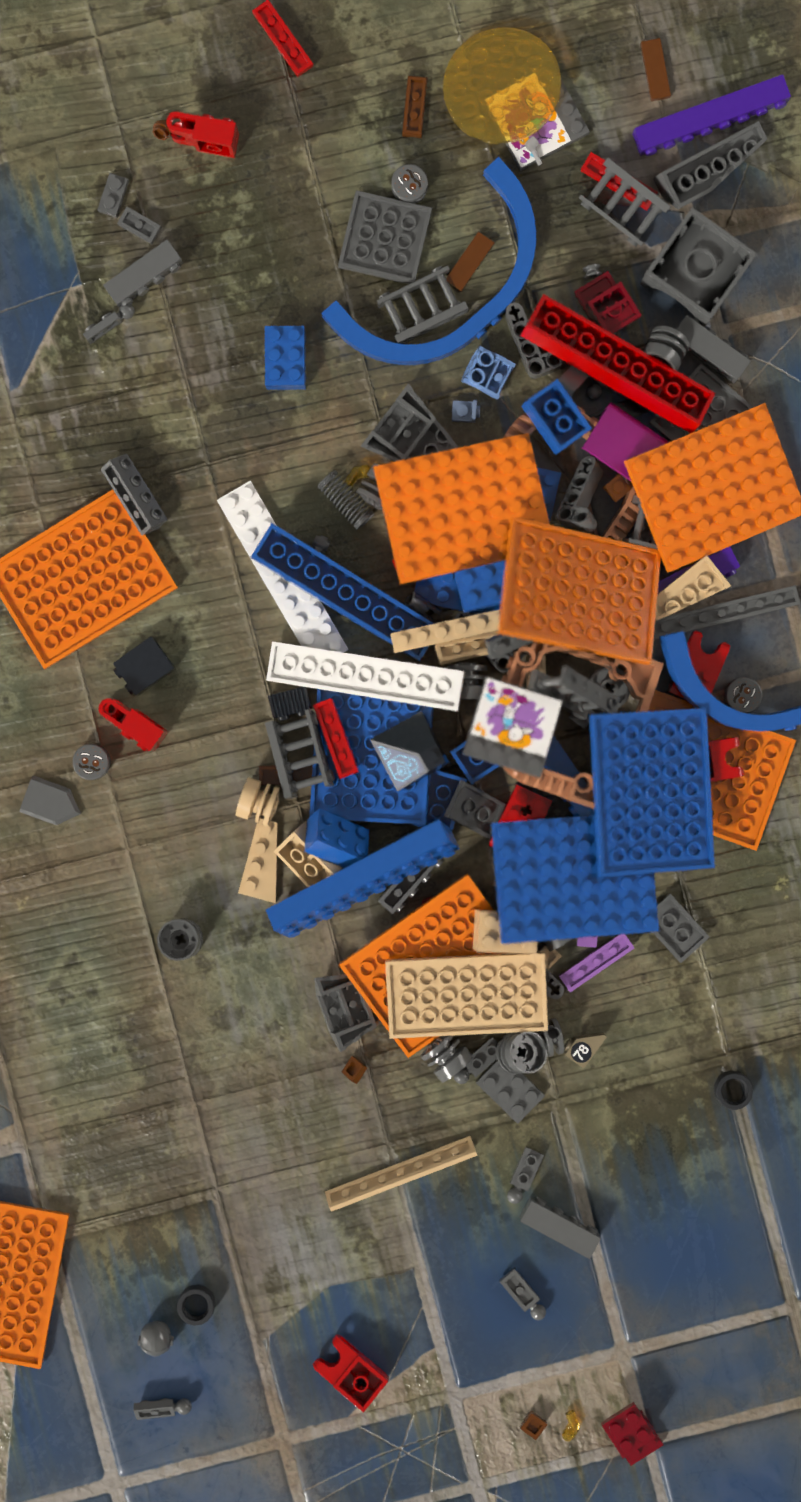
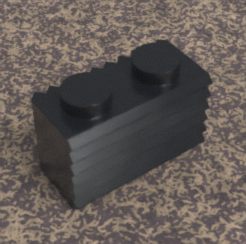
M300 687L268 696L273 719L278 718L279 722L290 719L289 715L297 713L298 717L306 715L305 710L312 709L307 687Z

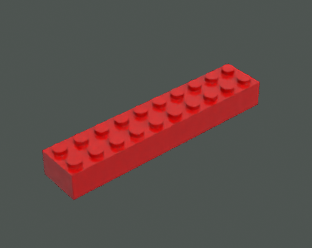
M544 294L520 335L689 433H693L699 427L715 396V392Z

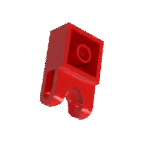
M171 112L167 117V127L172 133L171 137L174 142L194 146L198 152L235 158L239 132L236 122L232 119L222 118L220 120L208 114L199 116L182 112ZM175 119H180V120L182 121V122H175V123L172 125V122H173V120H175Z
M694 630L687 642L690 660L699 680L711 694L730 650V644L722 642L713 654H706L701 648L703 635L700 631ZM671 680L666 693L686 700L673 680Z
M107 698L99 704V713L121 729L120 734L125 738L136 740L138 742L136 745L145 752L156 751L169 733V731L140 710L130 709L116 699ZM111 705H113L115 708L114 712L110 713L109 710Z
M738 737L708 741L710 782L745 775L743 767H731L725 760L728 750L740 746Z
M515 784L498 822L544 819L552 801ZM529 805L530 813H526L525 816L522 815L521 807ZM492 836L489 840V847L493 848Z
M336 1334L332 1343L340 1353V1359L335 1363H329L322 1358H318L314 1361L313 1367L337 1391L364 1413L388 1383L389 1376L343 1336ZM358 1378L365 1379V1384L363 1382L358 1384Z

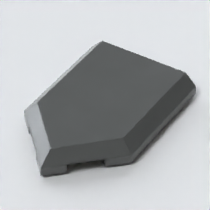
M34 775L32 776L20 807L21 813L54 825L82 814L70 788Z

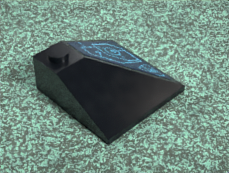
M422 711L370 739L397 792L449 764Z

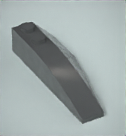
M758 121L661 172L653 180L661 196L676 209H680L713 191L733 170L767 140V137Z

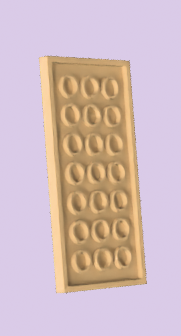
M537 952V954L507 953L385 960L390 1039L548 1031L544 952Z

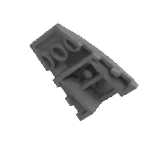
M409 383L361 445V447L395 462L459 448L445 429L438 423L434 415L427 409L420 397L413 391Z
M346 974L314 978L316 997L328 1031L340 1052L347 1049L349 1045L358 1041L363 1035L372 1031L381 1023Z

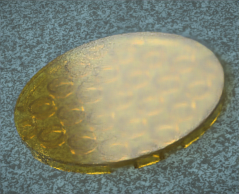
M502 27L480 32L465 41L456 50L448 63L443 81L445 104L455 124L471 137L491 144L514 143L536 133L548 122L559 102L561 75L557 60L550 48L541 39L527 31Z

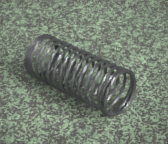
M334 470L318 484L317 488L321 489V492H324V495H327L330 501H333V505L336 504V508H339V511L345 514V518L348 517V521H351V524H354V527L358 530L374 516L375 512L370 511L371 508H369L360 518L354 521L368 507V505L364 506L351 518L365 504V502H362L352 513L347 515L362 499H359L350 509L344 512L359 497L357 495L347 506L342 508L356 494L354 492L339 505L353 489H350L335 503L350 486H347L337 497L332 499L347 484L345 482L335 493L330 495L344 481V479L340 480L327 492L341 478V476H338L323 490L338 475L336 470Z

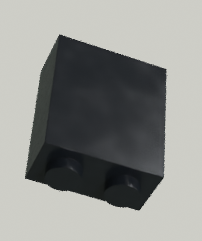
M152 636L113 663L115 674L119 679L123 677L127 683L124 685L131 695L134 693L135 696H139L176 669Z

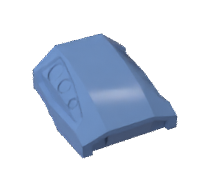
M479 346L473 354L461 382L498 400L516 364L497 353Z

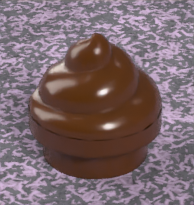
M158 120L153 125V134L159 140H166L172 134L167 127L166 120Z

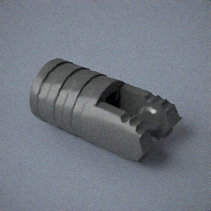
M411 592L404 602L405 606L432 623L435 620L425 614L430 608L436 614H440L442 611L416 592Z

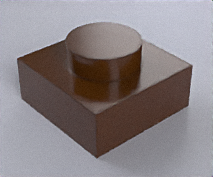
M620 474L603 487L615 502L632 489Z
M351 1056L342 1073L353 1083L357 1084L368 1067L356 1057Z
M530 1411L520 1425V1429L537 1440L548 1424L540 1416Z

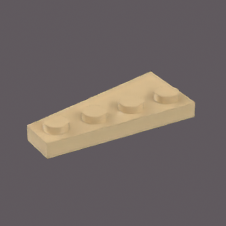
M706 555L657 595L655 620L658 621L729 588L731 585Z
M261 818L256 825L238 893L276 903L277 854L274 850L277 848L278 822L270 821L268 826H264V819Z

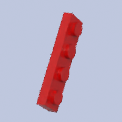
M266 0L252 10L257 21L297 77L313 67L312 61L269 0Z
M591 152L580 171L599 182L605 174L604 170L607 168L603 165L606 160ZM615 175L614 178L612 177L606 187L616 192L621 185L622 179ZM639 181L654 194H658V191ZM631 187L630 190H626L623 197L633 202L637 197L636 193L638 191ZM647 199L641 203L640 207L648 211L652 202Z
M329 698L314 704V710L339 778L343 779L358 773L357 763L333 699Z

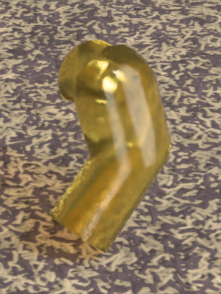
M368 465L353 467L344 482L353 487L358 478L368 477L367 473L370 467Z
M574 1410L565 1413L568 1424L562 1433V1438L568 1442L575 1438L580 1429Z

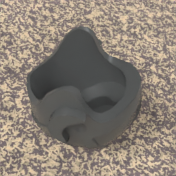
M154 1320L142 1328L138 1346H141L142 1350L148 1355L160 1356L173 1346L174 1336H171L167 1324Z

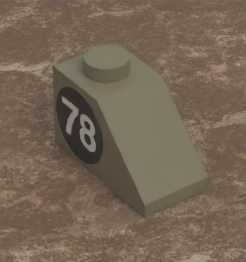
M603 1032L574 1036L573 1039L569 1038L564 1045V1054L584 1069L607 1036Z

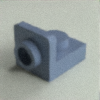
M473 400V402L453 401V422L475 423L476 417H480V406H477V400Z

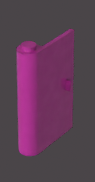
M610 401L582 448L631 481L624 461L667 444L669 441Z

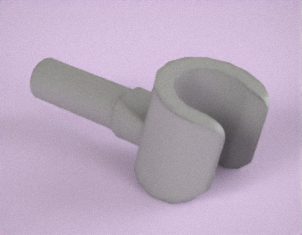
M532 136L526 141L525 147L533 154L539 166L543 164L535 149L539 142Z

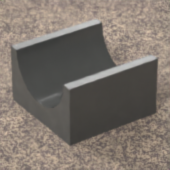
M691 208L645 273L640 285L645 289L649 287L655 288L670 295L684 305L701 322L700 325L705 328L757 253L697 210Z

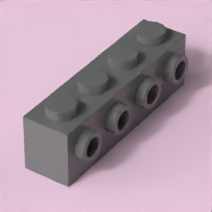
M165 240L103 286L120 308L121 305L132 304L133 299L137 296L145 295L152 285L162 283L165 280V276L169 273L177 272L183 262L170 242Z
M686 315L676 330L680 331L688 339L690 344L688 351L734 384L751 362L748 359V355L741 350L737 351L732 348L733 345L728 340L718 338L716 332L711 328H704L700 325L701 322L697 318Z
M127 453L110 459L101 468L104 476L142 536L159 529L168 521Z
M441 858L437 860L438 862L435 865L420 869V872L416 875L404 877L403 881L398 884H391L379 897L378 902L392 914L395 911L399 912L406 905L404 902L408 896L412 898L419 890L417 886L421 881L425 883L432 875L430 871L434 867L438 868L445 859Z
M530 1196L519 1216L520 1222L590 1259L601 1239L598 1229L591 1225L585 1226L581 1224V1220L571 1215L568 1217L564 1215L563 1210L556 1206L552 1208L546 1205L547 1202L540 1197L533 1198Z

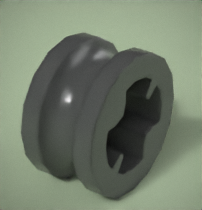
M600 264L584 267L583 272H586L584 278L592 279L602 275V272L599 271Z

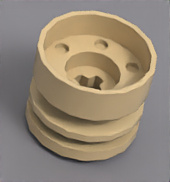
M248 777L242 790L235 816L248 820L253 812L256 813L255 823H259L261 816H264L263 825L268 826L279 804L280 787L275 786L271 794L269 793L271 784H267L264 791H261V781Z

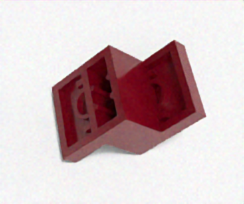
M609 271L574 291L575 296L591 322L599 324L600 327L612 334L642 316L622 282L616 284Z
M634 1402L601 1422V1426L622 1458H626L630 1466L663 1446V1442L649 1420Z

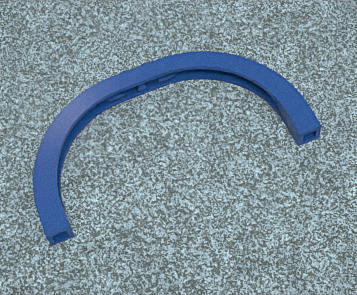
M499 157L484 169L483 176L506 202L513 216L518 237L516 263L508 281L500 292L456 331L436 341L423 344H399L378 338L359 326L343 307L335 301L321 314L322 318L344 342L370 358L389 364H427L453 355L471 343L475 338H482L487 333L486 329L490 325L495 326L501 321L502 318L500 316L506 312L507 306L514 303L530 274L536 248V226L532 206L524 188Z
M684 631L659 636L665 663L676 687L695 709L706 708L707 717L731 728L749 731H774L784 728L785 731L797 729L796 725L801 724V706L769 714L751 715L724 705L708 692L696 675L690 660Z

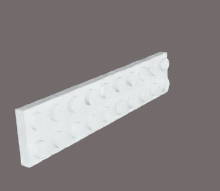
M249 481L219 498L217 502L251 558L270 524H276L252 482ZM252 560L301 646L342 653L349 650L319 600Z
M272 642L266 680L459 711L465 672Z

